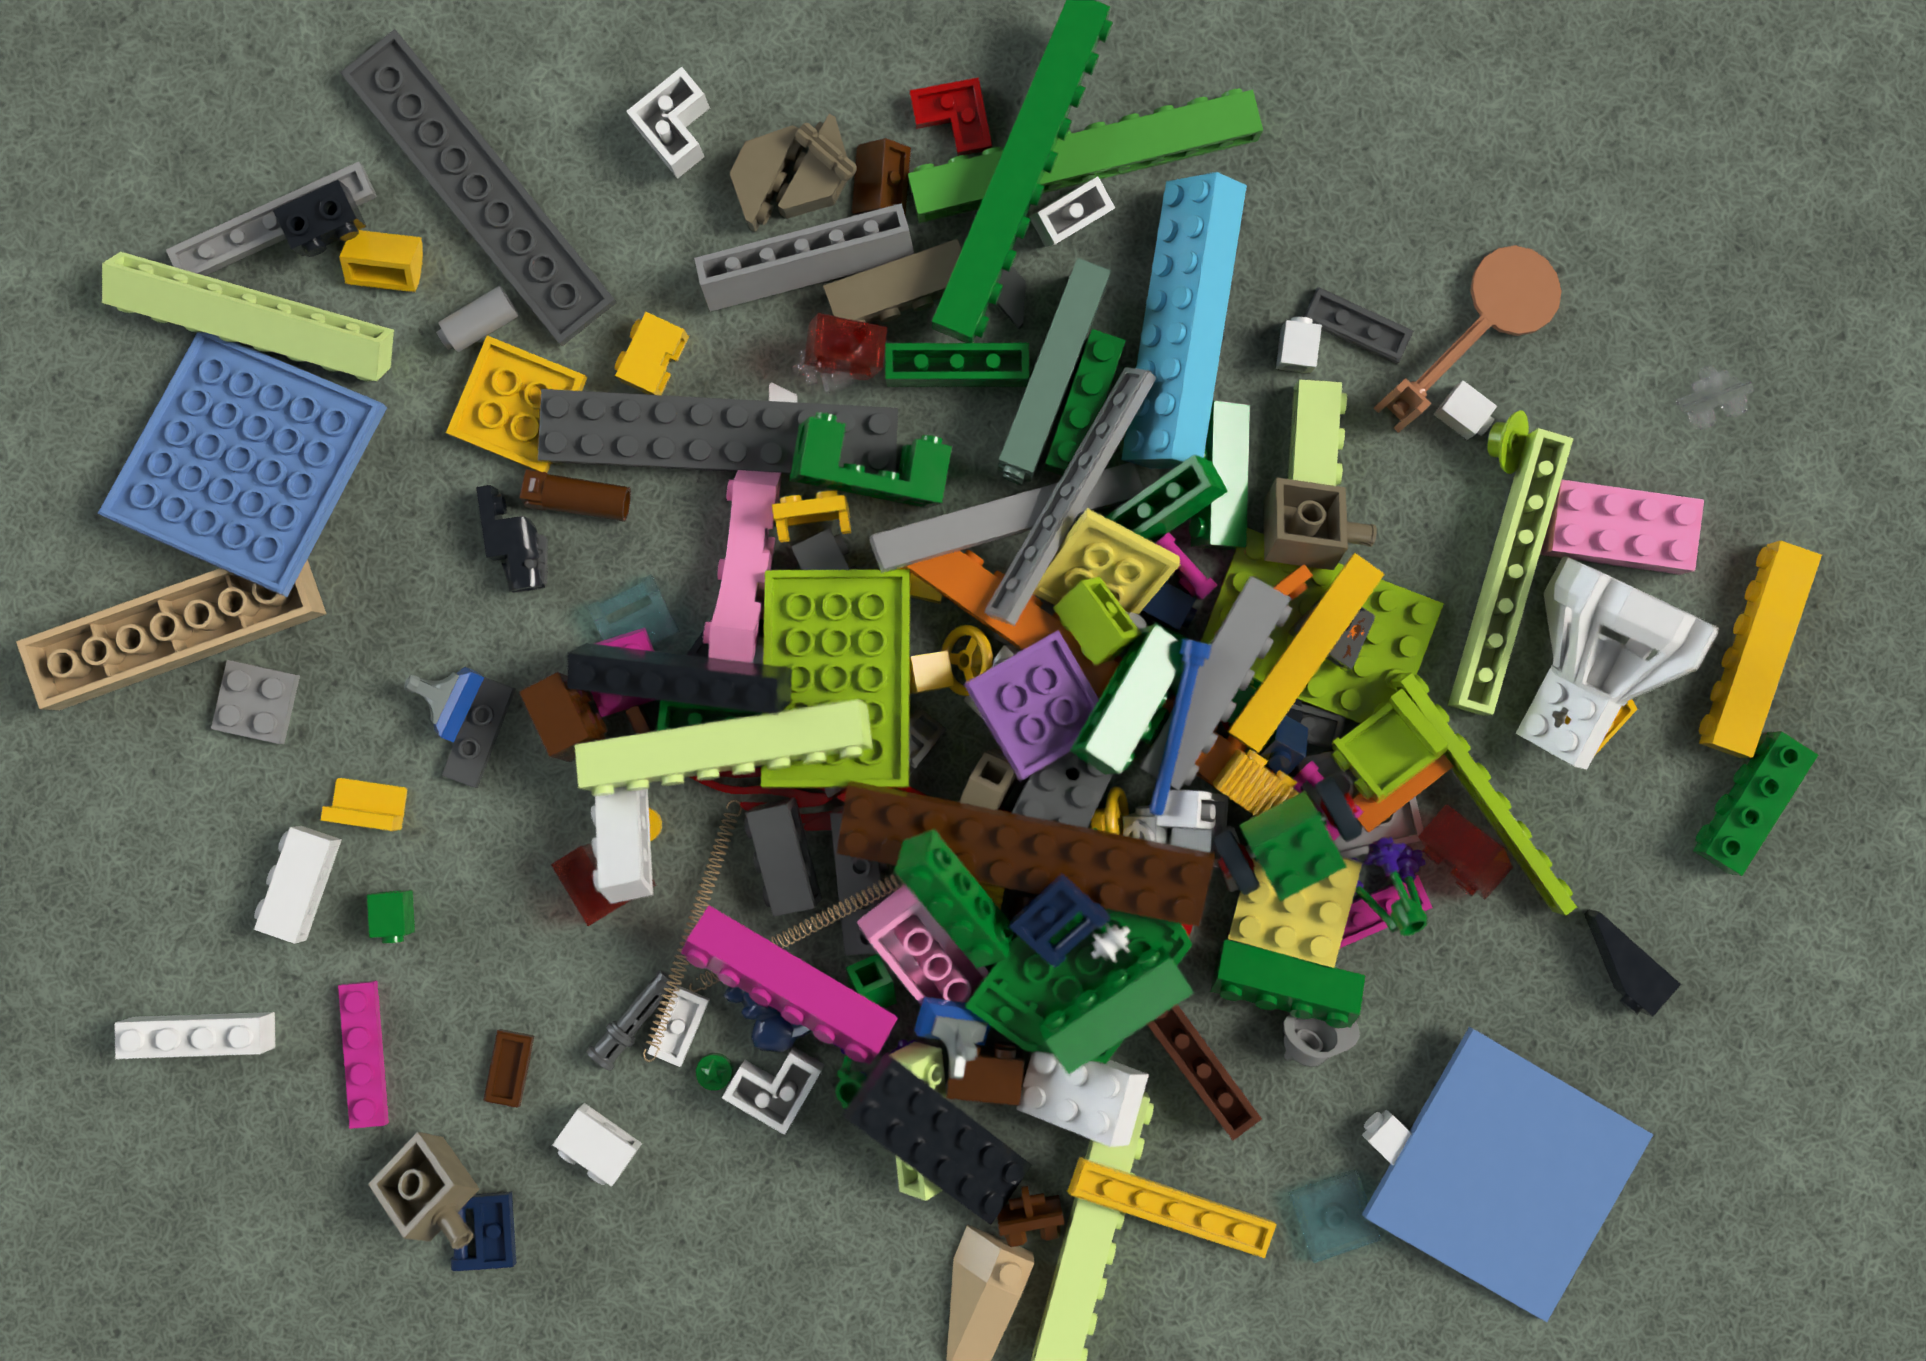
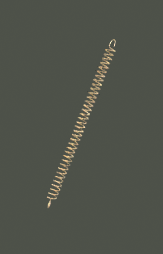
M732 800L727 804L726 809H728L730 803L737 802L740 805V802L737 800ZM740 807L738 815L731 813H724L723 815L729 819L731 818L727 815L740 816L742 808ZM734 819L721 820L722 823L730 827L719 826L721 830L727 833H717L718 836L724 839H715V841L723 846L713 845V848L720 852H710L713 856L719 859L709 858L708 860L716 865L707 864L706 867L715 872L704 871L706 875L712 878L703 877L702 880L711 885L699 884L702 888L708 891L698 890L697 892L707 898L695 897L696 900L704 904L693 903L695 907L703 911L690 910L692 913L700 916L688 917L696 923L698 921H696L693 918H701V915L696 912L704 913L705 909L697 905L708 906L706 902L700 899L711 900L709 896L701 892L711 894L713 893L712 890L704 886L715 887L713 883L705 879L716 881L718 879L708 873L720 874L719 871L709 866L721 868L722 866L712 860L724 861L723 858L713 853L726 855V852L716 847L729 848L727 845L719 841L731 842L728 838L720 834L732 836L733 834L723 828L735 829V827L729 825L724 821L737 823V821ZM686 923L689 927L693 929L694 927L691 925H696L695 923ZM684 929V931L688 934H690V932L688 931L692 932V930L690 929ZM682 936V938L685 939V940H687V938L689 937V936ZM675 956L676 958L685 963L673 962L674 965L682 969L671 968V971L681 976L668 975L670 978L678 981L679 983L670 981L666 982L668 985L676 989L664 988V990L675 996L664 994L662 995V997L672 1001H660L662 1005L667 1006L670 1009H657L669 1016L655 1014L656 1017L666 1022L652 1021L654 1024L664 1029L653 1027L650 1028L651 1030L661 1034L662 1036L648 1034V1036L658 1040L659 1042L646 1041V1043L658 1048L654 1058L651 1060L646 1059V1049L644 1050L643 1056L647 1062L653 1061L657 1055L658 1050H660V1048L654 1044H661L662 1041L656 1037H664V1034L657 1030H667L666 1027L662 1026L661 1024H668L669 1022L662 1017L669 1018L671 1017V1015L663 1010L673 1011V1008L667 1004H676L674 1000L668 997H678L677 994L671 991H680V989L672 984H682L680 980L674 977L684 978V975L677 971H687L686 968L678 965L689 964L687 961L681 959L686 958V956Z
M891 875V880L896 885V889H892L888 878H885L890 892H886L883 882L879 881L884 895H881L878 886L873 884L874 890L879 895L878 898L874 897L872 889L868 887V892L873 898L872 901H869L865 890H862V895L867 900V904H863L860 894L856 893L861 907H858L855 898L850 896L853 905L856 907L855 910L851 909L850 902L845 898V904L850 909V912L846 913L843 903L839 902L844 916L840 915L838 907L834 904L833 908L839 916L838 919L834 918L832 909L828 907V913L833 918L832 922L829 921L827 913L822 910V915L827 924H823L822 917L817 913L816 917L822 925L821 928H818L815 918L811 916V922L816 927L815 931L812 930L810 922L805 919V924L810 933H806L804 924L800 922L799 926L805 933L803 937L799 928L794 925V930L799 939H795L793 930L788 928L789 935L794 939L793 942H790L788 934L783 931V937L788 942V945H784L782 936L777 934L778 941L783 945L782 949L784 946L788 947L789 943L793 944L795 941H799L800 938H805L806 935L817 932V929H822L823 926L834 923V920L838 921L840 917L844 918L846 914L850 915L851 911L855 912L857 908L861 909L863 905L867 906L869 902L873 903L874 899L879 900L880 896L884 897L886 893L890 894L892 890L896 891L897 887L902 888L903 881L898 877L902 883L901 886H898L895 877ZM772 936V937H771L772 943H774V941H773V939H774L775 942H776V944H777V946H778L777 940L775 939V937ZM706 971V977L700 974L702 983L706 985L705 988L693 991L691 989L692 984H690V991L705 990L707 986H712V983L716 984L720 981L718 975L716 974L715 977L712 971L711 974ZM701 975H702L704 978L707 977V979L711 982V984H710V985H707V982H706V984H705L704 981L702 980Z

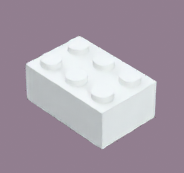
M1038 1051L1032 1052L1021 1090L1020 1105H1017L1016 1109L1106 1146H1126L1130 1144L1149 1074L1109 1060L1107 1064L1095 1061L1088 1062L1068 1075L1054 1054Z

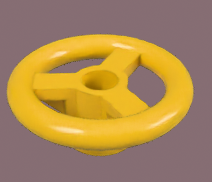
M962 625L948 634L942 645L941 652L948 651L950 666L951 664L958 665L959 669L964 671L966 682L993 667V653L990 642L979 628L972 625ZM971 636L965 650L960 651L959 654L952 653L953 646L959 638ZM952 673L954 686L949 688L958 695L970 696L965 686L960 684Z
M1118 786L1111 788L1107 796L1106 808H1096L1091 819L1092 829L1095 827L1100 831L1123 835V816L1129 815L1127 798L1122 788Z

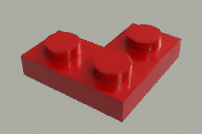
M979 77L910 90L916 129L951 123L957 156L979 153L992 148Z

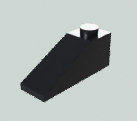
M1588 909L1584 914L1613 987L1623 996L1620 1002L1635 1015L1641 1012L1653 1017L1681 984L1601 912Z

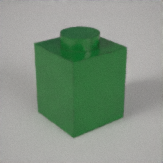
M413 890L367 894L369 938L381 937L382 943L404 942L405 935L415 933Z
M878 953L845 967L851 990L883 1009L897 1003L893 980Z

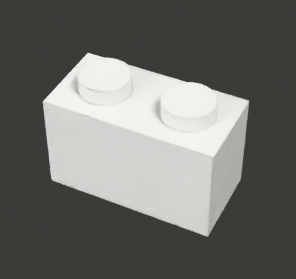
M1097 176L1031 214L1029 218L1045 247H1049L1115 209V206Z
M585 1103L576 1110L553 1143V1146L559 1149L558 1154L565 1161L571 1164L579 1163L588 1170V1176L601 1185L607 1183L610 1186H613L642 1145L640 1141Z

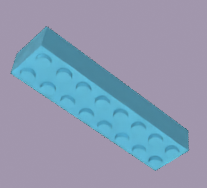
M1218 172L1166 181L1136 366V369L1149 370L1157 378L1126 430L1122 460L1150 469H1174L1193 455L1204 458L1247 185Z

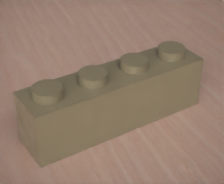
M958 239L824 285L823 287L839 333L847 331L849 335L865 330L867 323L880 319L881 323H886L899 318L901 311L913 308L914 311H921L933 306V300L943 296L962 249Z

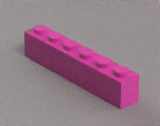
M708 905L690 933L681 951L686 956V959L695 967L709 969L717 974L720 981L730 987L741 988L749 993L751 999L762 1006L769 1005L781 1012L782 1017L788 1022L795 1025L801 1024L812 1030L817 1039L828 1044L834 1043L844 1049L845 1054L849 1058L857 1062H866L870 1065L878 1055L898 1018Z

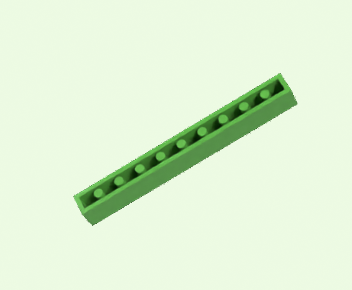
M1240 88L1224 92L1220 98L1208 100L1207 97H1199L1189 101L1187 106L1174 108L1173 105H1166L1155 109L1153 114L1140 117L1137 113L1129 114L1120 118L1117 123L1106 125L1105 122H1096L1086 126L1084 131L1071 133L1069 130L1065 140L1058 139L1053 150L1058 153V157L1051 174L1047 172L1043 174L1040 182L1041 185L1045 186L1043 193L1080 185L1097 176L1099 179H1104L1259 141L1263 127L1254 91L1242 92ZM993 147L983 151L981 156L969 158L967 155L956 156L948 160V164L934 167V164H923L914 168V172L908 173L909 186L918 222H928L979 209L1002 155L1003 148Z

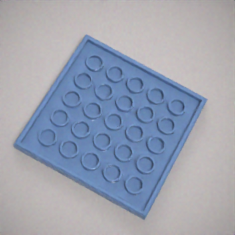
M197 332L98 514L288 597L387 407L381 402L237 342H227L221 340L219 336L206 332Z
M1469 1027L1411 1127V1136L1395 1164H1390L1364 1209L1362 1216L1547 1322L1653 1134Z

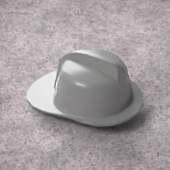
M1290 1014L1283 1023L1285 1033L1284 1046L1286 1049L1284 1058L1286 1061L1295 1060L1308 1067L1319 1066L1330 1057L1343 1053L1355 1046L1360 1037L1359 1026L1355 1021L1351 1028H1334L1322 1020L1314 1018L1299 1019Z

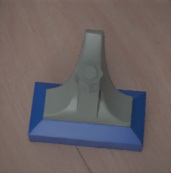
M467 667L462 668L457 673L452 672L445 679L437 681L410 675L405 682L404 689L410 693L415 692L423 696L430 708V721L434 724V731L441 738L454 742L484 677Z
M924 997L914 1031L918 1037L943 1040L948 1049L950 1078L960 1080L964 1075L966 1061L974 1060L977 1056L975 1044L985 1045L991 1025L966 1008V1003Z

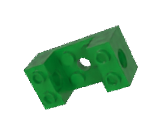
M817 412L815 417L810 416L799 425L789 481L922 508H930L942 503L952 446L942 444V438L932 435H921V439H914L911 445L906 444L903 446L898 473L879 470L878 474L864 473L865 467L861 465L844 463L843 467L839 466L846 424L836 422L837 416Z

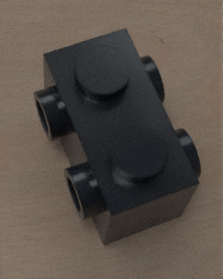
M338 179L273 210L291 249L303 257L319 255L327 249V245L337 240L340 242L351 240L359 234V230L367 227L349 188Z

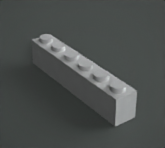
M901 203L703 255L694 259L700 286L711 312L863 272L912 255L914 250Z
M1250 576L1212 640L1209 660L1205 659L1204 665L1199 666L1171 786L1178 790L1183 783L1189 786L1199 770V767L1195 765L1197 758L1201 752L1209 753L1218 735L1213 733L1218 722L1221 720L1226 723L1236 706V703L1231 701L1238 688L1243 691L1247 688L1255 674L1250 668L1256 657L1263 659L1274 641L1269 638L1270 633L1275 625L1282 627L1291 613L1292 608L1287 606L1291 599L1290 597L1253 576ZM1174 707L1168 720L1140 764L1141 769L1155 777L1158 776Z

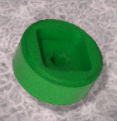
M710 1053L704 1056L696 1067L697 1081L703 1088L711 1091L724 1088L731 1080L733 1074L730 1060L720 1053Z

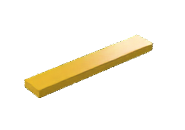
M1356 553L1352 554L1229 728L1228 733L1255 752L1259 753L1385 575L1382 571Z
M1079 1157L1067 1190L1072 1196L1262 1258L1266 1256L1277 1225L1269 1219Z

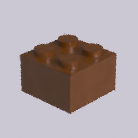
M557 672L519 692L549 757L572 762L576 760L575 744L606 740L604 733L607 732L606 725L598 713H593L589 702L592 701L590 691L569 689L568 676Z
M995 1042L994 1047H983L975 1044L977 1056L974 1060L966 1061L964 1075L960 1080L950 1078L949 1065L947 1099L1020 1105L1024 1058L1022 1050L1016 1049V1044Z

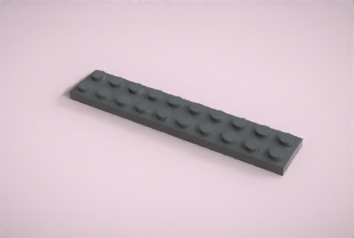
M396 29L340 72L561 346H564L617 303Z
M541 389L538 461L727 472L746 470L780 472L781 474L790 475L799 425L808 417H815V413L820 412L837 416L836 422L846 424L839 461L840 467H843L844 463L864 466V473L878 474L879 470L895 472L898 408Z

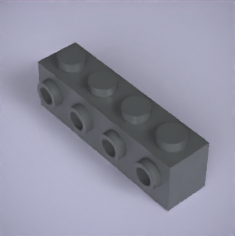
M837 806L831 812L830 818L839 902L843 903L846 913H849L850 909L845 904V898L850 902L851 909L855 910L856 907L853 905L850 896L855 898L858 907H861V903L858 901L856 893L860 894L863 904H867V900L862 895V890H865L869 901L873 900L868 892V887L872 889L875 898L879 897L874 890L873 884L878 886L881 895H884V891L881 889L879 881L883 882L886 892H890V888L885 882V871L890 869V864L836 854L844 806ZM893 890L890 894L886 893L884 897L880 896L879 900L874 899L873 903L869 902L867 906L863 905L861 909L857 908L855 912L851 911L850 915L846 914L844 918L841 917L845 955L878 953L859 927L857 921L889 897ZM840 908L841 916H844V912Z

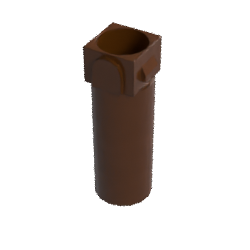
M526 469L519 498L525 507L542 511L547 509L625 522L629 513L631 489L627 486L552 475L546 472Z

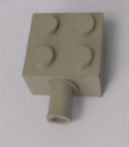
M1276 477L1263 500L1264 561L1298 566L1305 564L1306 567L1334 570L1347 551L1348 543L1365 545L1367 547H1372V544L1375 543L1377 535L1376 525L1347 522L1346 487Z
M417 1132L368 1185L403 1238L431 1241L442 1230L453 1249H460L467 1245L474 1235L458 1212L480 1188L444 1137Z

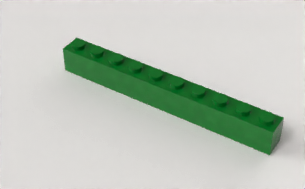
M1066 0L932 319L933 330L965 343H973L976 336L983 337L990 319L985 316L990 303L996 305L1003 289V284L998 283L1003 270L1010 272L1017 255V251L1012 250L1017 237L1024 239L1031 221L1030 218L1026 217L1031 204L1037 207L1045 186L1040 184L1044 172L1051 174L1056 163L1058 153L1053 150L1058 139L1064 141L1069 132L1072 120L1067 117L1071 107L1078 108L1083 98L1086 87L1081 86L1085 74H1093L1099 59V54L1094 52L1099 41L1105 43L1111 31L1113 22L1108 20L1110 6L1096 0Z

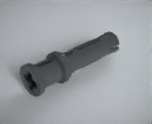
M658 970L656 976L617 1022H610L606 1026L607 1032L598 1043L586 1050L587 1054L604 1069L612 1071L615 1067L614 1061L626 1047H631L634 1044V1034L655 1011L660 1001H663L664 997L662 995H668L669 992L665 991L664 988L673 989L666 982L676 981L670 978L664 971Z

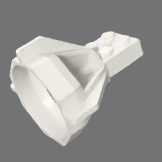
M1565 556L1558 564L1543 593L1553 652V665H1551L1516 734L1565 762L1587 770L1621 706L1626 705L1627 701L1698 669L1718 629L1679 608ZM1604 625L1630 639L1624 645L1600 634L1601 627ZM1653 649L1660 651L1650 661L1645 660ZM1566 716L1571 718V721L1568 725L1565 724Z

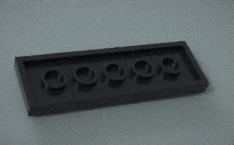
M887 1053L841 1115L990 1225L994 1222L1032 1166L1031 1163Z

